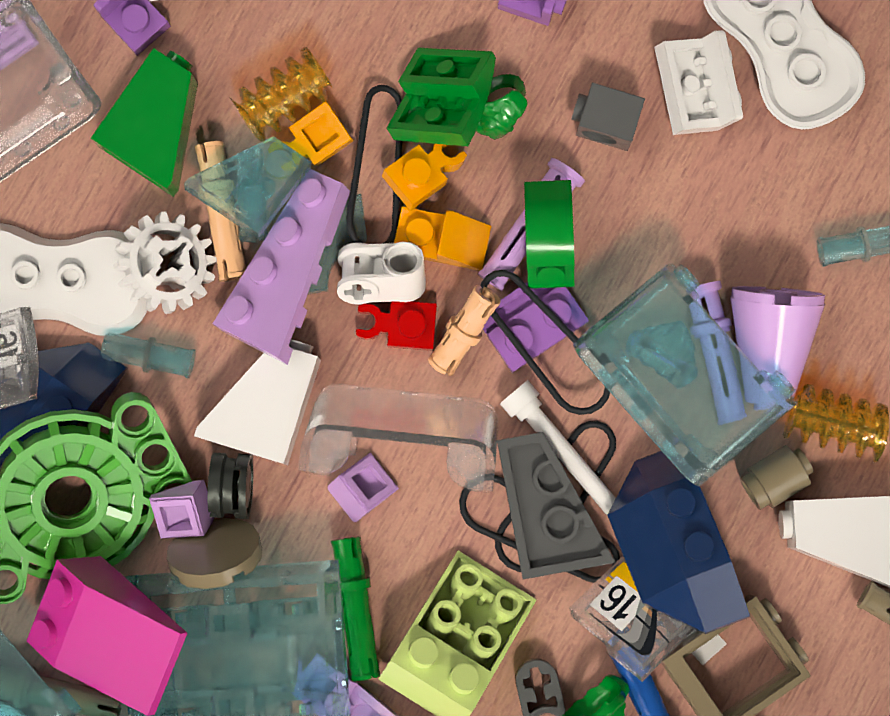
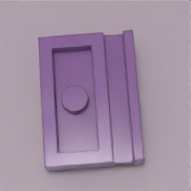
M520 287L502 298L499 306L495 309L532 359L567 337ZM566 287L531 289L572 332H575L589 322ZM490 316L483 330L507 367L514 373L526 365L527 362Z

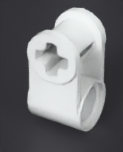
M411 242L384 244L350 243L343 246L338 252V263L342 267V279L338 282L337 294L345 302L351 304L392 301L410 302L421 297L425 291L426 277L423 252L417 245ZM356 256L359 257V263H355ZM357 284L361 285L360 291L357 290Z

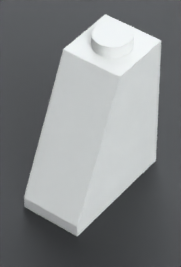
M291 339L289 347L293 351L288 365L263 353L197 426L194 436L288 465L321 362L318 356L311 354L313 346Z
M890 496L785 501V510L779 511V532L782 539H787L788 548L890 588Z

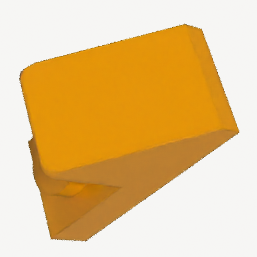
M402 206L394 243L411 242L417 245L423 252L424 260L480 271L483 269L491 226L450 210H446V215L418 209L410 211L407 207Z

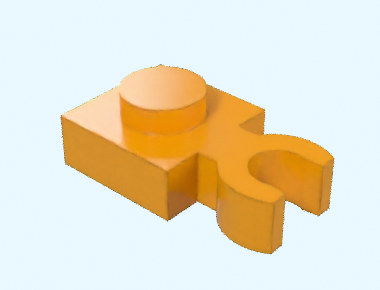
M325 101L289 127L296 139L290 143L278 142L267 153L271 158H276L283 152L290 153L292 162L290 166L281 171L283 177L290 178L301 171L306 158L309 157L315 166H319L352 143L354 139L330 103Z
M434 144L429 154L420 145H417L385 168L382 178L411 211L446 185L448 178L443 172H454L460 169L467 156L464 151L451 158L442 152V149L448 145Z

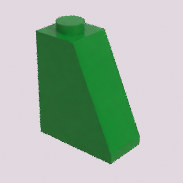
M153 48L91 139L100 149L174 197L179 191L198 83L190 72L193 66L187 60L171 50L165 56Z

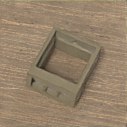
M749 594L744 597L750 618L786 669L725 712L721 713L684 658L731 625L708 634L696 630L657 657L697 716H754L811 676L804 666L809 661L808 656L793 637L789 640L785 639L776 626L782 622V619L768 599L764 598L759 601L756 596Z

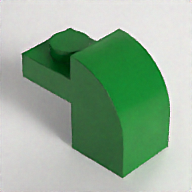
M571 180L524 182L528 287L530 289L575 287Z

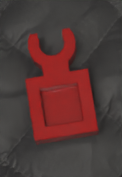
M392 301L390 313H382L377 306L372 304H361L358 306V313L370 314L375 318V325L371 329H356V336L358 338L372 340L380 334H388L387 347L433 351L437 304Z

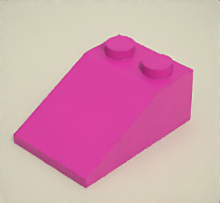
M96 556L58 559L56 561L27 642L54 668L150 716L156 713L187 632L103 557Z

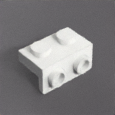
M724 30L714 31L701 39L663 41L654 47L673 135L718 131L743 118L742 99L737 89L732 66V53L728 47Z

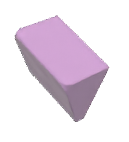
M371 452L341 473L328 485L329 492L353 522L359 521L399 489Z
M204 480L192 481L150 496V504L161 539L205 536L214 517H210L211 512H208V492Z

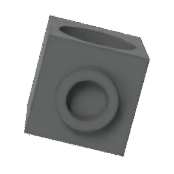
M592 82L588 96L579 93L571 118L573 121L580 122L576 136L628 151L633 141L645 98Z

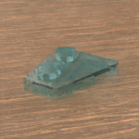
M273 136L189 177L184 183V188L194 197L259 239L309 172L312 162Z

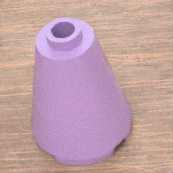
M760 286L732 287L730 298L745 401L754 403V411L782 413V406H789L793 403L825 306V295L819 292L789 288L774 290Z

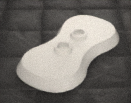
M703 0L707 12L712 19L725 31L734 36L749 53L756 68L763 101L767 109L780 122L801 130L823 126L850 110L862 95L865 86V71L859 54L847 40L825 24L815 10L811 0Z
M0 223V321L3 322V327L33 320L47 319L62 321L88 333L100 336H114L133 329L143 320L147 313V299L142 297L134 303L130 301L134 289L131 285L119 287L118 283L126 277L125 271L115 270L113 266L117 261L124 259V255L115 250L116 245L120 242L130 241L123 232L115 230L97 231L67 240H54L39 237L17 226ZM137 258L138 269L142 276L141 260Z

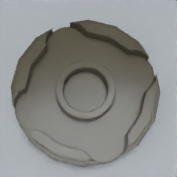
M231 518L214 519L205 536L174 538L167 550V562L173 577L174 575L177 576L179 582L187 587L211 589L229 585L234 582L233 576L244 571L245 576L248 575L262 559V544L259 533L254 526L243 520Z

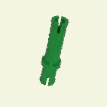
M360 536L331 541L337 582L333 583L335 593L339 592L352 681L372 679V677H380L381 675L376 654L367 589L371 587L370 577L366 578Z

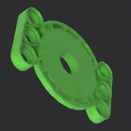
M136 392L123 394L112 406L111 418L96 412L75 409L48 412L24 421L6 433L0 440V455L9 446L13 450L0 467V571L10 570L17 575V581L12 587L5 590L0 589V604L14 602L22 596L26 589L28 574L42 579H50L58 559L101 556L112 566L116 565L128 557L139 545L154 520L149 500L150 496L162 492L169 484L192 482L161 419L147 396ZM140 405L147 410V418L141 425L128 427L121 422L122 413L129 406ZM78 420L89 422L87 427L76 425L58 426L60 421ZM48 424V429L33 434L23 442L19 439L30 430ZM101 425L109 428L108 434L100 431ZM154 444L166 447L167 456L160 464L147 465L142 461V453L147 447ZM67 476H77L84 479L91 489L90 500L84 509L72 515H59L49 509L45 503V493L51 483Z

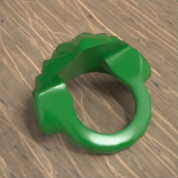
M501 74L493 77L489 95L501 88L510 87L515 90H511L505 96L493 102H486L482 118L476 130L477 133L496 140L513 131V126L516 124L517 119L523 115L528 105L525 98V84L519 76Z
M607 675L597 687L589 689L582 699L575 701L571 708H568L562 716H625V700L630 692L629 685L618 676Z

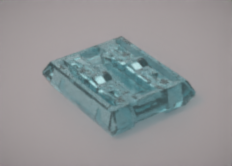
M339 559L256 566L246 576L244 571L233 576L234 582L229 585L211 589L187 587L181 584L179 578L175 575L173 577L171 573L124 576L150 600L151 596L223 589L224 603L160 608L171 619V611L187 610L175 613L176 623L187 632V636L156 713L150 716H178V709L194 708L191 711L183 712L182 716H351ZM317 583V596L236 602L235 588H263ZM303 601L298 604H292V615H286L285 602ZM311 699L307 703L299 704V712L293 713L292 701ZM128 706V714L130 716H147Z

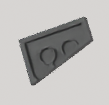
M540 432L497 440L523 580L616 563L545 434Z

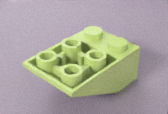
M458 550L383 670L379 680L435 716H470L534 606L536 599Z

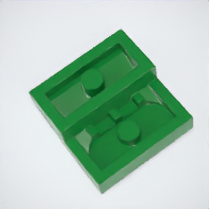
M417 48L398 81L406 94L386 127L393 140L468 147L482 118L491 89L496 61L493 51Z

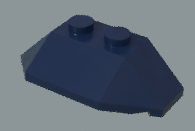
M89 342L30 352L29 378L24 393L15 396L3 390L2 406H0V440L6 433L24 421L48 412L75 409L99 413L128 368ZM24 353V363L14 365L12 368H23L28 362L29 353ZM15 379L2 381L0 384V404L2 398L1 387ZM78 420L60 421L58 426L76 425L87 427L89 422ZM48 424L30 430L19 439L23 442L33 434L48 429ZM10 446L0 455V467L5 458L13 451Z
M677 444L636 460L607 516L642 604L689 625L704 634L749 618L750 614L730 556L695 473L679 445Z

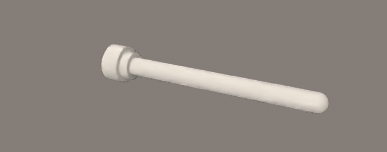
M527 380L504 399L500 405L511 418L516 415L521 422L525 419L536 433L543 432L557 458L603 512L608 515L616 497L539 408L542 405L537 398L539 392Z

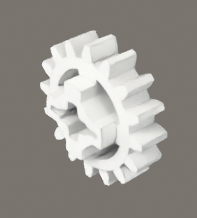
M160 212L156 216L154 223L146 215L138 221L139 229L130 226L124 232L125 237L130 242H120L116 245L115 250L124 255V259L113 264L114 269L125 271L126 277L118 285L120 288L132 286L134 292L130 297V301L133 303L142 297L147 299L146 311L151 312L155 310L160 303H162L165 314L174 312L177 303L185 310L193 305L192 297L199 300L207 294L201 283L209 284L215 279V275L206 270V267L217 262L215 256L205 254L204 249L212 243L211 239L200 241L196 235L199 233L201 226L196 224L187 229L184 227L185 216L182 214L177 216L172 223L169 222L166 212ZM156 234L170 235L175 237V239L163 241ZM174 251L175 253L170 258L171 261L168 264L169 269L156 276L157 271L161 268L162 257ZM189 252L192 257L193 267L190 265ZM137 258L141 260L142 276L138 269ZM158 285H169L173 290L178 288L180 291L163 292L157 290L156 287Z

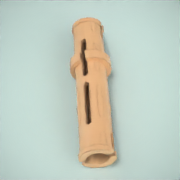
M205 142L204 147L203 144L195 146L202 185L199 186L200 197L205 198L212 241L217 258L219 282L238 280L245 272L246 265L232 194L236 191L235 182L229 178L224 142Z

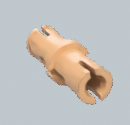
M476 285L459 313L451 316L446 324V329L448 330L428 359L429 364L436 371L444 375L447 373L448 376L453 375L470 347L479 343L482 338L481 331L485 323L501 302L496 293L485 286L482 288L480 285Z

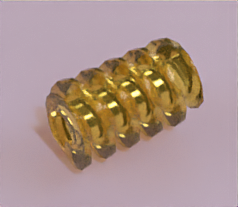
M307 47L300 49L303 64H300L292 57H287L285 59L287 74L273 66L270 68L271 84L258 76L254 78L256 94L242 86L239 88L241 103L238 104L230 98L254 137L262 143L267 141L264 126L268 125L277 133L282 131L280 116L283 115L292 123L297 122L295 112L297 105L308 113L313 111L310 100L311 96L314 95L323 103L325 101L328 102L325 87L328 85L332 87Z
M805 384L798 394L795 395L793 403L790 405L783 436L785 439H788L794 429L799 428L801 443L806 444L812 434L817 433L819 448L822 449L827 446L831 438H836L837 453L841 454L851 442L855 444L856 458H861L867 448L870 447L873 448V462H878L885 450L889 434L888 407L886 404L877 403L871 410L869 401L864 398L858 399L852 406V398L849 394L845 393L840 394L834 402V395L830 389H823L816 397L814 386Z

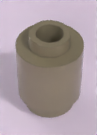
M785 445L747 468L748 474L741 477L740 481L752 502L761 510L768 505L774 508L810 486L811 482L808 475L814 471L809 460L799 448L792 451Z

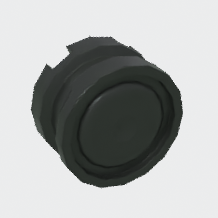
M226 453L212 454L207 495L208 512H211L210 517L223 518L225 513L234 514L235 518L249 519L252 506L254 475L253 457L251 454H239L237 458H228Z

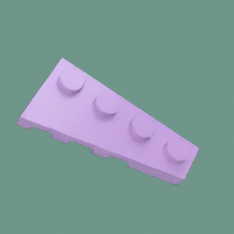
M307 170L212 323L213 325L234 338L288 365L293 351L289 347L295 327H302L307 310L303 307L311 284L317 285L322 271V267L319 265L324 247L332 244L350 194V190L343 183L314 170Z

